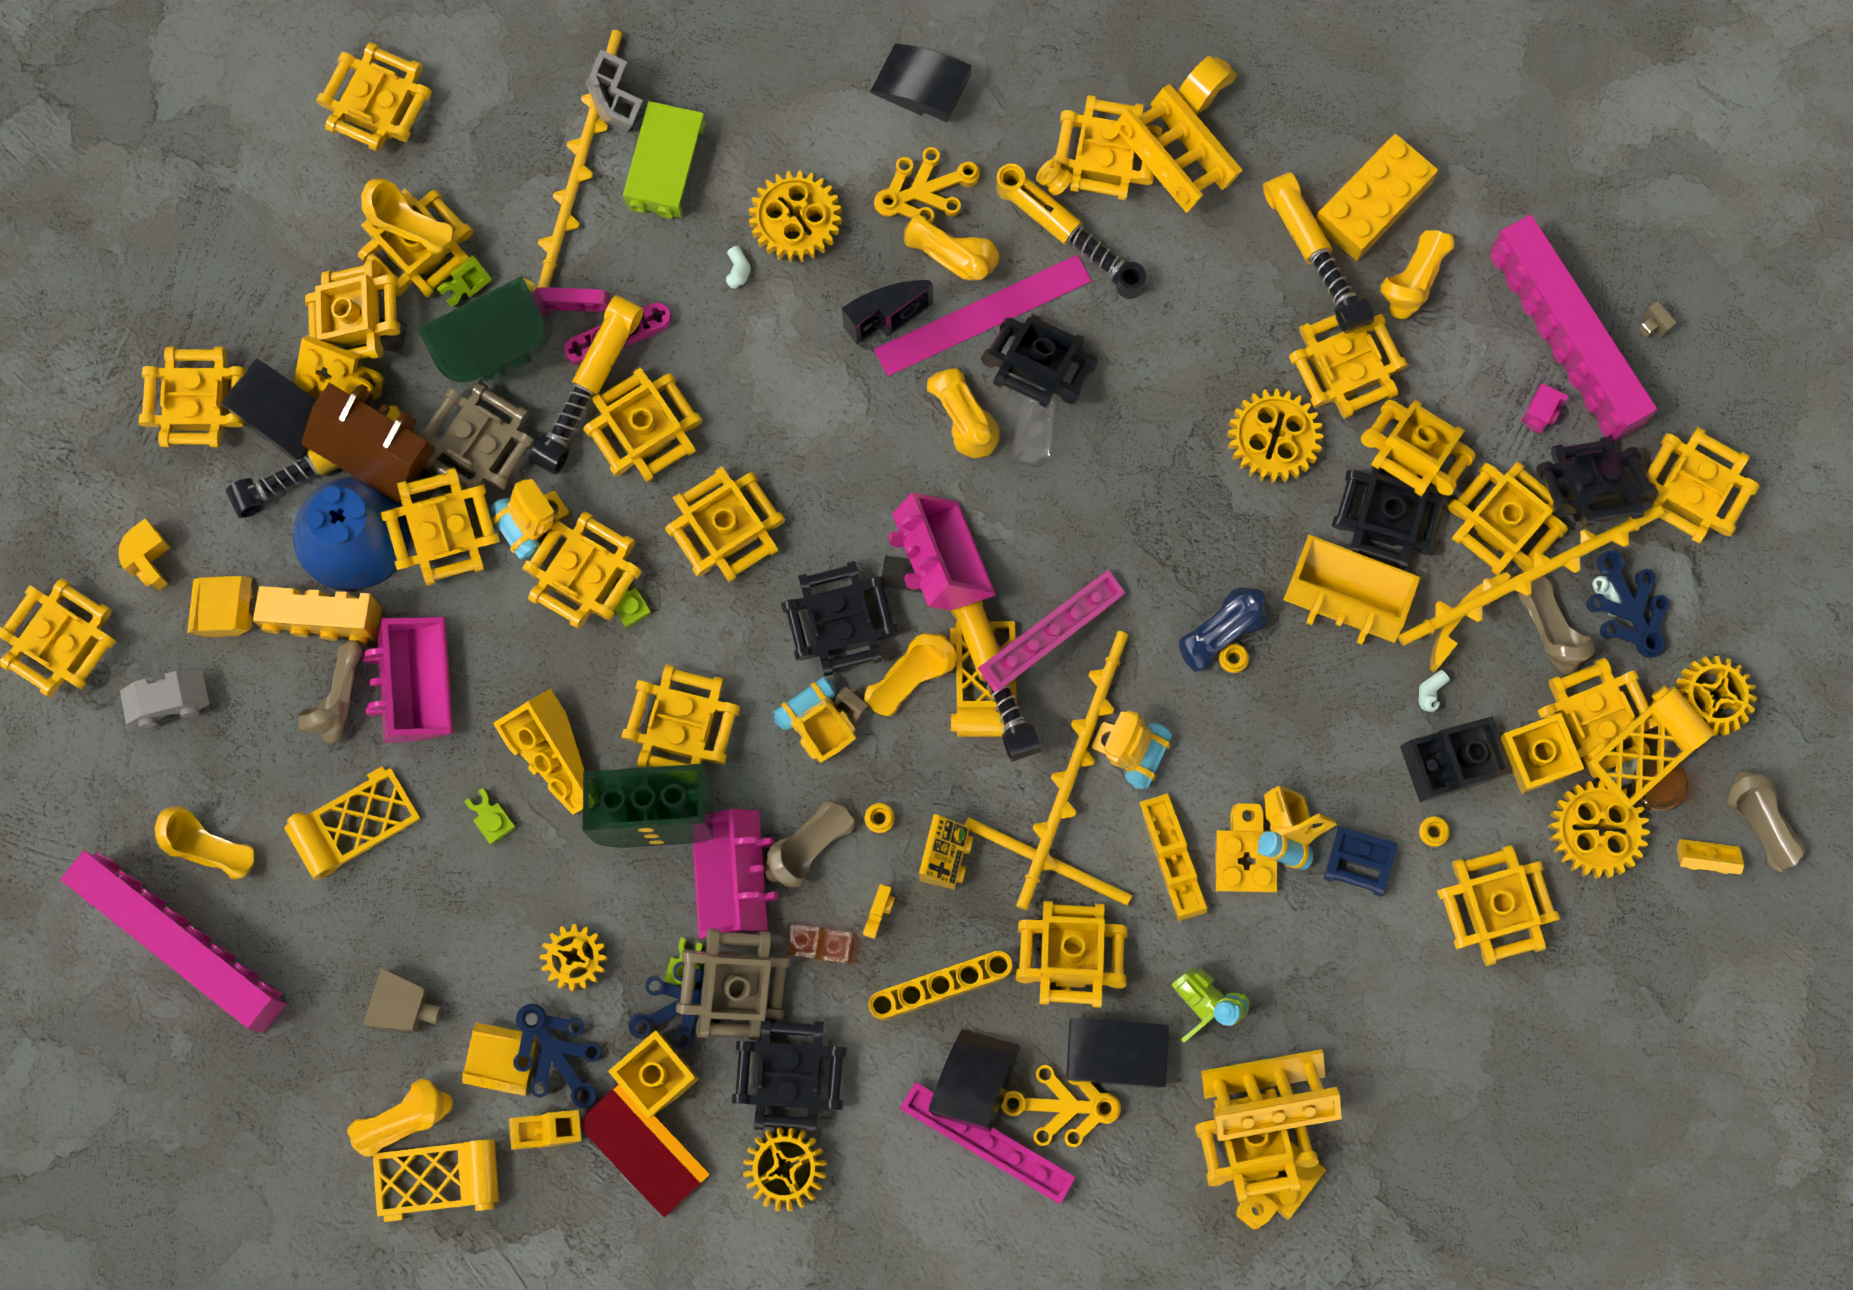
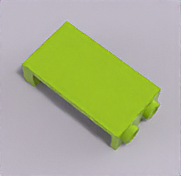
M648 101L623 192L625 204L629 209L640 213L645 212V210L656 212L658 216L671 219L673 216L682 217L683 212L680 205L699 134L704 135L706 127L704 113Z

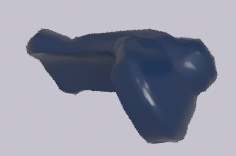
M1241 587L1232 590L1224 599L1221 609L1213 617L1200 625L1195 631L1180 639L1179 649L1185 663L1194 672L1208 670L1215 655L1239 635L1253 633L1265 628L1269 622L1270 611L1265 594L1256 588Z

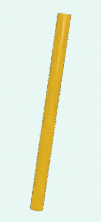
M968 817L965 826L969 827V831L1033 861L1037 849ZM1052 857L1057 865L1055 869L1051 870L1128 906L1132 897L1131 894Z

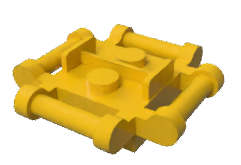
M373 42L367 44L362 60L356 59L349 53L341 52L338 57L339 64L324 92L319 93L316 98V102L320 106L333 111V114L326 121L325 129L332 133L339 132L367 144L369 149L376 152L381 150L387 138L391 140L393 137L407 142L411 135L409 131L424 102L429 101L433 93L426 86L416 84L422 72L423 64L415 60L410 62L384 51ZM375 60L407 72L405 78L398 77L395 72L374 64ZM349 68L355 70L340 101L334 100L333 98ZM343 120H346V121H348V122H350V123H353V124H355V125H357V126H360V127H362V128H364V129H367V130H369V131H371V132H374V134L372 135V134H370V133H368V132H365V131H363V130H361V129H358V128H356V127H354V126H351V125H349V124H347V123H344Z
M1088 95L1084 115L1077 114L1071 110L1061 112L1060 122L1062 126L1056 155L1052 159L1054 158L1059 161L1062 169H1068L1070 172H1073L1070 191L1078 192V190L1102 193L1118 196L1119 200L1126 201L1130 182L1142 185H1151L1153 183L1154 174L1143 161L1141 170H1132L1135 151L1115 129L1114 124L1117 121L1093 117L1094 111L1122 115L1129 107L1138 117L1143 113L1144 104L1136 103L1133 106L1096 99V96ZM1156 125L1146 126L1155 138L1162 135L1161 127ZM1073 126L1081 127L1075 160L1067 157Z
M404 188L401 192L412 210L436 220L428 211V209L434 208L453 227L455 231L449 247L441 254L432 255L421 243L407 240L374 226L366 220L361 224V227L372 240L358 252V257L364 263L373 259L377 260L381 269L380 276L394 275L376 255L382 249L404 272L398 278L396 297L401 296L408 286L414 283L420 292L428 298L434 293V288L448 278L454 269L469 258L458 244L468 240L474 233V230L469 224H464L442 201V195L437 190L430 191L418 201L416 197L414 198ZM449 252H451L454 255V257L450 261H448L444 266H442L426 281H424L420 277L422 274H424L425 276L428 275L443 261H445V255Z
M375 259L366 261L364 265L334 272L333 270L322 272L321 285L315 286V292L305 295V305L308 307L309 336L336 347L340 345L354 347L367 344V346L346 350L359 355V359L383 357L384 350L380 342V336H393L400 333V323L397 322L396 310L398 277L395 275L380 276V265ZM384 289L385 322L380 323L378 290Z
M1335 314L1310 325L1307 323L1299 327L1300 334L1307 348L1296 350L1288 357L1292 365L1296 364L1312 396L1310 401L1314 408L1329 402L1335 403L1340 414L1345 419L1352 416L1353 412L1383 398L1391 399L1398 395L1397 387L1389 376L1404 370L1409 365L1405 357L1400 356L1385 326L1386 320L1383 314L1374 316L1372 324L1349 334L1341 332L1320 342H1317L1315 335L1338 326ZM1375 331L1391 362L1390 364L1383 365L1381 361L1382 356L1371 335L1367 333ZM1307 359H1310L1326 392H1322ZM1379 383L1381 385L1380 388L1350 401L1346 399Z
M166 346L164 350L165 368L153 366L142 368L144 393L142 414L139 415L138 424L144 427H161L158 436L160 447H171V445H209L211 448H220L222 431H226V427L244 426V423L232 413L227 415V409L220 405V402L228 394L229 380H232V389L247 369L240 366L226 368L227 351L224 346H215L214 349H177L175 346ZM178 361L215 362L214 368H177ZM156 380H162L160 396L162 415H154ZM173 431H209V433H173Z
M639 367L633 371L634 375L602 395L598 394L592 397L591 400L601 415L586 424L583 430L588 437L594 439L611 465L610 470L615 477L622 475L631 466L635 465L647 483L654 478V474L686 454L690 456L696 452L685 432L698 427L703 422V419L699 413L693 411L675 384L677 380L672 373H668L652 383ZM638 385H641V386H639L638 388H636L635 390H633V391H631L630 393H628L627 395H625V396H623L622 398H620L619 400L615 401V402L612 403L611 405L607 406L609 403L613 402L614 400H616L617 398L621 397V396L624 395L625 393L629 392V391L632 390L633 388L637 387ZM666 390L685 419L678 422L659 394L661 391ZM609 425L628 454L621 459L602 432V429ZM677 438L680 445L650 464H645L644 458L652 457L668 447L671 441Z
M1416 399L1408 409L1396 401L1387 400L1381 407V414L1372 427L1366 429L1361 436V442L1364 446L1368 448L1375 447L1380 450L1371 465L1376 469H1384L1411 486L1419 496L1423 495L1430 483L1436 485L1438 492L1441 494L1451 495L1456 488V481L1461 473L1475 459V452L1458 441L1465 430L1459 426L1455 428L1422 407V403ZM1395 418L1399 422L1387 438L1381 433L1389 421ZM1451 453L1456 456V461L1449 472L1445 474L1439 469Z
M1697 426L1687 444L1681 442L1675 435L1665 434L1661 441L1662 447L1646 474L1650 482L1656 485L1659 492L1658 497L1654 499L1650 508L1658 504L1661 505L1665 514L1659 518L1692 536L1691 540L1700 544L1709 527L1725 536H1732L1736 529V521L1751 495L1756 494L1760 485L1750 478H1744L1739 475L1749 460L1750 455L1743 451L1738 453L1705 434L1706 430ZM1700 444L1732 462L1733 466L1729 469L1698 452L1695 448ZM1674 452L1679 456L1664 482L1660 485L1656 479L1671 453ZM1734 486L1740 489L1725 518H1718L1716 514L1731 488Z
M1519 461L1505 475L1492 465L1484 463L1479 469L1480 474L1457 500H1452L1448 505V509L1452 514L1465 521L1451 539L1457 544L1461 542L1492 568L1490 571L1495 575H1499L1511 560L1515 561L1524 572L1533 568V554L1536 552L1544 554L1558 537H1563L1568 531L1567 526L1552 514L1554 502L1547 487L1523 469L1525 466ZM1488 481L1495 483L1496 486L1474 512L1467 508ZM1542 523L1547 525L1549 530L1528 555L1524 554L1520 549ZM1472 527L1477 531L1476 534L1495 550H1501L1505 553L1501 559L1468 534Z
M720 466L714 470L715 474L684 494L678 493L672 497L683 515L668 524L665 530L670 537L675 538L693 565L692 571L696 577L706 574L712 567L717 565L728 583H731L737 579L736 575L769 554L772 556L779 552L767 532L782 525L786 519L781 512L777 513L758 485L759 479L754 472H750L734 482L724 468ZM722 483L723 486L689 507L688 504ZM744 489H748L767 517L763 522L760 521L741 493ZM688 525L692 527L709 552L710 556L707 558H701L683 531ZM758 538L763 543L761 546L730 566L725 560L726 558Z
M455 468L446 470L444 474L415 482L406 483V481L397 483L402 506L380 512L382 521H386L397 559L394 561L396 570L420 564L426 586L435 584L436 580L472 570L475 572L483 571L484 567L478 547L500 542L498 533L494 531L484 496L487 493L485 485L482 484L461 490ZM450 484L452 492L416 502L411 501L410 495ZM473 497L483 536L478 538L474 537L464 499ZM404 515L416 555L409 557L397 519ZM469 551L471 559L435 569L430 568L429 561Z
M586 511L580 515L573 530L554 519L551 530L531 560L526 561L522 567L526 573L540 580L530 591L528 600L535 604L540 603L569 620L570 625L577 629L583 626L591 613H596L604 619L611 621L615 614L613 612L634 578L638 579L642 573V570L637 566L625 561L635 545V540L629 536L623 537L594 520V516ZM587 530H590L618 547L615 554L609 552L606 548L585 537V533ZM563 536L567 539L546 572L541 570L540 566L559 537ZM623 571V575L621 576L618 583L606 599L605 603L602 605L601 603L608 594V589L610 588V586L612 587L614 585V583L618 579V575L621 574V572ZM550 588L581 607L575 611L548 595L547 591Z
M64 578L59 579L55 583L49 597L29 585L25 591L27 595L3 628L0 627V638L13 646L1 658L0 667L6 671L12 670L40 688V692L48 698L56 693L64 680L83 690L87 684L85 680L109 647L112 648L117 642L100 631L111 615V608L104 604L99 605L78 592ZM64 597L91 613L93 618L90 623L60 605ZM38 601L43 604L19 638L13 635L35 603ZM25 653L54 673L47 679L20 662V658Z
M1606 658L1596 660L1594 665L1560 678L1557 676L1550 679L1549 686L1556 703L1537 710L1541 719L1553 716L1556 713L1562 714L1579 757L1584 760L1593 778L1598 776L1588 766L1587 762L1591 758L1587 754L1601 742L1606 746L1635 718L1624 692H1620L1619 688L1626 685L1639 714L1649 707L1637 681L1639 676L1636 670L1614 679L1610 664ZM1600 676L1602 684L1567 697L1565 689ZM1651 715L1644 721V732L1658 727V723ZM1638 727L1633 731V733L1638 732ZM1626 737L1623 742L1630 740L1632 747L1623 750V753L1637 754V738ZM1644 740L1643 755H1650V749ZM1608 756L1601 759L1598 763L1606 771L1616 767V757ZM1622 757V764L1634 758Z
M666 664L660 686L637 680L635 687L637 694L627 729H623L621 738L643 745L638 757L637 767L647 769L649 766L687 776L686 779L696 781L702 762L708 761L725 765L727 755H725L735 716H739L741 707L736 704L719 701L724 678L715 676L712 679L676 670L675 666ZM672 681L711 690L710 696L705 698L670 689ZM648 695L657 696L648 723L647 733H639L638 730ZM717 712L724 713L714 750L709 751L707 748ZM654 749L692 760L689 765L654 756L652 751Z
M1512 845L1501 847V851L1466 861L1462 859L1452 861L1453 871L1459 884L1440 889L1437 893L1439 899L1444 902L1456 938L1453 941L1456 950L1479 943L1483 962L1486 966L1496 964V960L1531 950L1539 952L1546 949L1540 925L1558 921L1560 916L1558 911H1554L1541 872L1544 870L1541 861L1519 866ZM1503 862L1507 864L1508 869L1475 879L1470 880L1468 872ZM1526 875H1530L1543 915L1538 914ZM1463 894L1475 931L1473 935L1467 936L1455 899L1456 895ZM1526 929L1529 931L1530 938L1492 948L1491 939Z
M1043 901V920L1026 919L1018 922V932L1021 934L1020 964L1019 969L1016 970V981L1020 983L1040 982V1005H1049V1002L1092 1004L1094 1008H1101L1102 985L1112 988L1126 987L1124 939L1128 937V928L1119 924H1105L1104 904H1095V907L1057 905L1053 904V901ZM1042 933L1041 969L1032 968L1033 934ZM1104 937L1112 939L1111 972H1103ZM1050 982L1056 983V986L1084 988L1086 984L1092 985V992L1050 990Z
M1275 1088L1265 1090V1093L1261 1094L1263 1100L1277 1098ZM1249 1096L1231 1100L1232 1105L1250 1102ZM1214 1100L1215 1109L1220 1108L1217 1100ZM1215 1120L1197 1124L1195 1131L1197 1137L1201 1139L1206 1159L1208 1185L1220 1186L1227 1181L1233 1180L1238 1203L1247 1201L1248 1197L1290 1189V1192L1300 1191L1296 1168H1311L1319 1163L1317 1153L1312 1150L1307 1127L1294 1128L1300 1153L1296 1154L1292 1152L1287 1129L1224 1140L1229 1167L1220 1168L1213 1135L1216 1134ZM1278 1171H1286L1287 1177L1244 1185L1243 1178L1248 1177L1249 1181L1277 1176Z

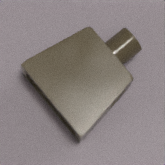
M380 969L363 1025L374 1029L417 1033L421 1021L435 1025L438 1024L442 1007L427 1003L430 991L385 969Z

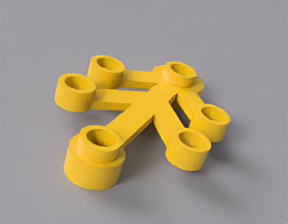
M928 147L923 151V163L911 188L901 191L906 176L911 175L913 172L912 160L908 157H901L896 162V173L889 188L881 190L875 196V209L884 217H892L899 213L912 219L916 215L927 213L931 216L928 221L932 224L934 222V212L931 208L922 207L917 209L906 204L912 200H918L944 211L947 216L955 217L961 211L959 199L955 197L945 199L933 193L958 183L964 187L975 186L980 177L979 168L973 162H964L959 165L957 171L927 182L933 167L940 161L939 151L934 147ZM928 154H934L936 155V158L934 160H928L926 156ZM905 163L908 164L910 168L907 170L900 169V165ZM965 169H971L973 170V174L965 175L963 171ZM887 198H890L894 201L891 205H885L883 203V201ZM953 203L957 205V209L949 210L947 206Z
M1042 1065L1037 1069L1036 1079L1040 1083L1046 1084L1060 1100L1024 1098L1017 1091H1009L1005 1095L1003 1105H1001L1003 1112L1008 1116H1018L1023 1111L1060 1112L1046 1126L1040 1127L1034 1132V1142L1039 1146L1048 1145L1052 1140V1136L1077 1113L1090 1115L1076 1129H1070L1065 1133L1064 1141L1071 1148L1078 1147L1082 1143L1083 1137L1098 1123H1112L1121 1113V1104L1113 1094L1100 1093L1088 1082L1068 1081L1071 1085H1078L1090 1100L1077 1101L1056 1078L1054 1070L1049 1065ZM1048 1069L1051 1073L1050 1079L1042 1080L1039 1076L1040 1070ZM1015 1098L1018 1100L1019 1107L1016 1110L1008 1108L1007 1101L1009 1099ZM1102 1103H1108L1111 1106L1109 1114H1102L1099 1108ZM1039 1131L1048 1133L1049 1138L1046 1142L1041 1143L1038 1141L1037 1133ZM1075 1132L1079 1135V1142L1077 1144H1071L1068 1141L1069 1133Z

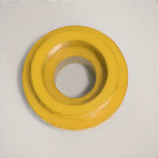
M1231 643L1220 651L1219 663L1225 671L1239 673L1246 668L1249 662V655L1242 645ZM1231 654L1237 655L1239 662L1231 663L1228 660V656Z
M876 803L867 809L865 823L872 832L885 833L894 825L895 815L888 805ZM877 814H883L886 817L882 824L874 821V817Z
M1428 817L1419 827L1421 840L1431 847L1443 845L1450 835L1448 824L1440 817ZM1430 827L1438 829V837L1430 836Z

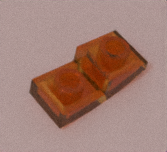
M791 925L786 955L851 965L856 935L848 932L823 930L817 927Z

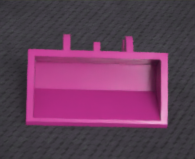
M911 492L892 513L899 532H890L888 535L889 542L893 547H905L907 557H909L915 573L906 574L904 577L906 586L910 589H921L928 607L950 611L995 596V591L958 501Z
M382 618L377 626L378 648L366 650L365 655L362 656L363 663L379 664L380 678L370 679V686H380L381 701L369 703L368 708H365L366 715L382 716L384 743L416 742L453 734L446 618Z
M728 809L691 819L699 939H706L708 928L719 929V932L748 934L768 931L766 902L778 900V893H765V867L763 865L762 848L771 847L774 844V838L761 839L759 811Z

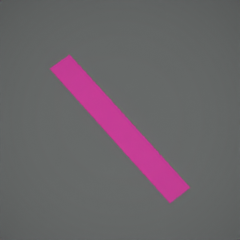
M1077 254L879 346L874 351L888 377L1001 324L1005 318H1014L1091 282V279Z

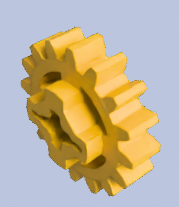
M572 924L570 932L562 926L560 927L561 935L549 934L553 942L551 944L543 943L542 946L548 952L547 954L540 955L541 960L547 961V964L541 968L542 971L551 972L548 981L552 983L559 979L558 988L563 989L566 984H569V989L572 992H575L577 984H580L584 990L588 989V980L597 983L596 972H605L599 966L600 962L608 960V957L600 955V952L606 946L604 944H596L600 936L595 933L589 937L590 929L585 926L579 932L576 924ZM574 938L571 944L564 947L560 946L565 940ZM587 943L590 944L593 950V960L587 956ZM577 951V955L586 963L573 961L571 964V961L562 953L574 955ZM554 956L560 959L562 965L560 973L555 967ZM583 969L588 970L584 975L572 978L576 972Z

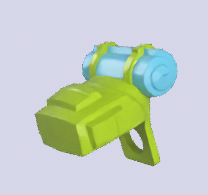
M1194 967L1189 968L1174 980L1171 985L1202 1019V1022L1181 1039L1182 1042L1185 1043L1214 1017L1222 1025L1232 1026L1238 1023L1249 1011V998L1245 994L1241 995L1235 992L1224 995L1219 989H1216L1213 985L1215 980L1202 968L1199 970Z

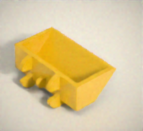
M1309 534L1283 600L1310 610L1306 624L1311 626L1318 613L1336 620L1335 625L1341 627L1342 623L1359 629L1360 632L1356 643L1360 645L1363 644L1368 633L1395 643L1405 624L1420 576Z

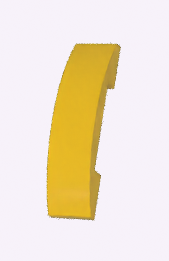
M1506 572L1490 580L1501 584L1509 580L1511 575ZM1483 583L1465 596L1458 605L1483 593ZM1464 616L1440 629L1430 659V670L1433 672L1440 667L1457 645L1448 636Z

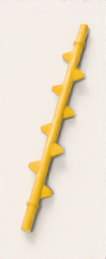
M612 30L606 52L617 56L623 36L621 31ZM590 93L583 95L581 101L589 107L581 138L570 140L566 145L576 155L567 187L553 194V198L561 204L553 235L538 240V245L547 255L546 259L542 262L543 269L537 287H550L554 269L558 266L556 262L565 232L579 229L580 223L571 215L579 183L593 176V173L585 166L593 135L605 132L608 129V125L599 118Z
M1658 504L1644 511L1642 518L1632 519V517H1629V520L1599 535L1584 529L1580 531L1581 544L1551 559L1540 552H1536L1533 554V568L1501 584L1489 578L1484 579L1483 593L1454 608H1451L1442 601H1438L1435 603V617L1430 620L1425 619L1422 624L1398 635L1399 641L1405 646L1427 634H1433L1435 630L1464 615L1476 622H1480L1484 605L1514 590L1529 596L1531 595L1532 581L1562 566L1574 573L1579 572L1580 557L1611 541L1622 547L1628 546V533L1633 530L1638 531L1641 526L1663 516L1665 513L1662 506Z
M1117 632L1109 656L1105 658L1106 664L1104 669L1090 671L1088 677L1097 688L1086 718L1072 720L1071 722L1072 728L1079 737L1066 771L1052 773L1050 779L1056 784L1059 791L1048 821L1035 823L1032 827L1040 838V842L1029 872L1025 874L1026 880L1016 907L1028 910L1036 885L1040 883L1039 877L1041 872L1056 868L1057 864L1050 856L1049 850L1060 820L1075 817L1076 810L1068 802L1080 767L1092 766L1095 762L1087 751V747L1098 717L1113 714L1114 708L1106 700V696L1117 666H1120L1121 663L1119 660L1129 636L1125 632Z

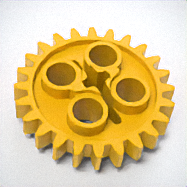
M801 170L793 178L790 171H787L786 179H782L779 174H775L776 183L773 184L771 181L765 180L767 189L758 187L757 192L760 198L752 197L751 199L752 205L755 206L749 208V215L754 217L749 219L750 227L754 228L752 230L753 238L760 237L758 245L759 247L767 245L766 251L768 255L776 250L778 260L784 254L788 255L790 263H792L794 255H798L801 262H804V254H809L812 259H815V250L818 249L820 252L825 253L824 243L833 245L831 235H839V228L835 226L842 224L841 217L837 216L842 213L841 206L836 205L839 202L838 196H830L833 192L831 185L823 188V178L814 182L813 173H810L806 179L803 178ZM795 194H802L805 196L800 201H793L792 199H790ZM779 198H783L787 202L788 207L779 201ZM789 209L792 211V213H793L795 216H793V217L790 218V211H789ZM772 211H780L782 213L778 218H770L768 216ZM816 214L823 217L818 222L808 220L810 216ZM799 215H800V218H801V223H800L799 220L796 218V217L799 216ZM802 225H803L804 227H806L807 230H809L810 232H812V234H811V235H808V234L804 231ZM794 231L800 234L796 239H788L786 237L788 233Z
M1265 389L1261 399L1253 393L1251 403L1243 400L1241 403L1243 410L1236 408L1233 415L1237 419H1230L1229 426L1234 429L1228 430L1227 437L1235 440L1229 442L1228 449H1237L1232 459L1242 458L1239 468L1243 469L1249 466L1251 469L1248 476L1250 477L1257 471L1260 473L1259 479L1261 482L1266 475H1269L1272 484L1275 483L1277 476H1281L1283 482L1286 483L1289 473L1297 479L1300 475L1299 469L1307 472L1309 470L1307 462L1314 464L1317 457L1313 453H1320L1322 448L1316 443L1322 442L1323 435L1315 433L1321 430L1322 423H1313L1318 413L1309 414L1308 410L1311 404L1307 403L1301 406L1302 396L1300 395L1294 401L1291 400L1290 391H1287L1284 397H1280L1279 389L1275 390L1273 396H1269ZM1283 413L1284 419L1272 457L1267 459L1266 454L1278 415ZM1268 414L1272 418V422L1263 423L1259 420L1258 415ZM1295 422L1299 425L1300 431L1292 432L1287 428L1286 424ZM1258 440L1262 442L1264 448L1262 450H1255L1250 446L1249 442ZM1287 449L1291 452L1292 457L1284 459L1280 457L1278 450Z
M1601 780L1597 783L1596 788H1594L1591 781L1585 783V791L1578 784L1573 787L1574 794L1570 791L1565 792L1563 796L1567 802L1559 800L1555 803L1561 811H1553L1550 814L1557 822L1548 825V828L1557 831V834L1549 839L1551 841H1559L1560 844L1554 849V852L1564 851L1565 853L1561 862L1573 861L1571 870L1574 871L1579 866L1582 867V876L1584 877L1593 870L1595 879L1601 877L1602 871H1604L1608 879L1613 877L1614 870L1619 875L1625 873L1624 865L1628 868L1634 867L1635 862L1632 857L1636 859L1642 858L1643 854L1638 848L1648 846V843L1642 840L1641 837L1650 834V831L1642 829V825L1648 822L1649 819L1640 818L1638 815L1645 808H1635L1632 806L1629 809H1625L1608 788L1605 789V784ZM1627 788L1622 790L1625 795L1627 794ZM1580 806L1586 807L1590 811V820H1583L1579 816L1578 809ZM1609 809H1615L1619 812L1621 816L1620 823L1613 822L1609 818ZM1599 823L1600 829L1612 830L1618 828L1624 829L1626 833L1622 834L1619 832L1606 831L1599 836L1598 830L1586 829L1580 831L1574 830L1572 826L1576 825L1579 827L1592 828ZM1578 836L1588 839L1590 844L1589 850H1582L1578 846ZM1609 839H1615L1619 843V853H1614L1609 849Z

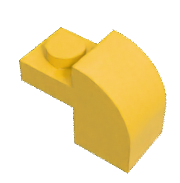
M1209 55L1194 68L1177 93L1197 115L1207 109L1218 92L1233 83L1238 74L1231 69V66L1226 61L1218 57L1212 58Z
M145 518L131 528L122 538L118 552L120 563L123 569L130 575L134 576L137 574L146 587L152 585L160 591L168 585V582L152 561L171 547L157 529Z
M579 1110L551 1112L543 1115L509 1119L511 1150L561 1146L582 1141Z

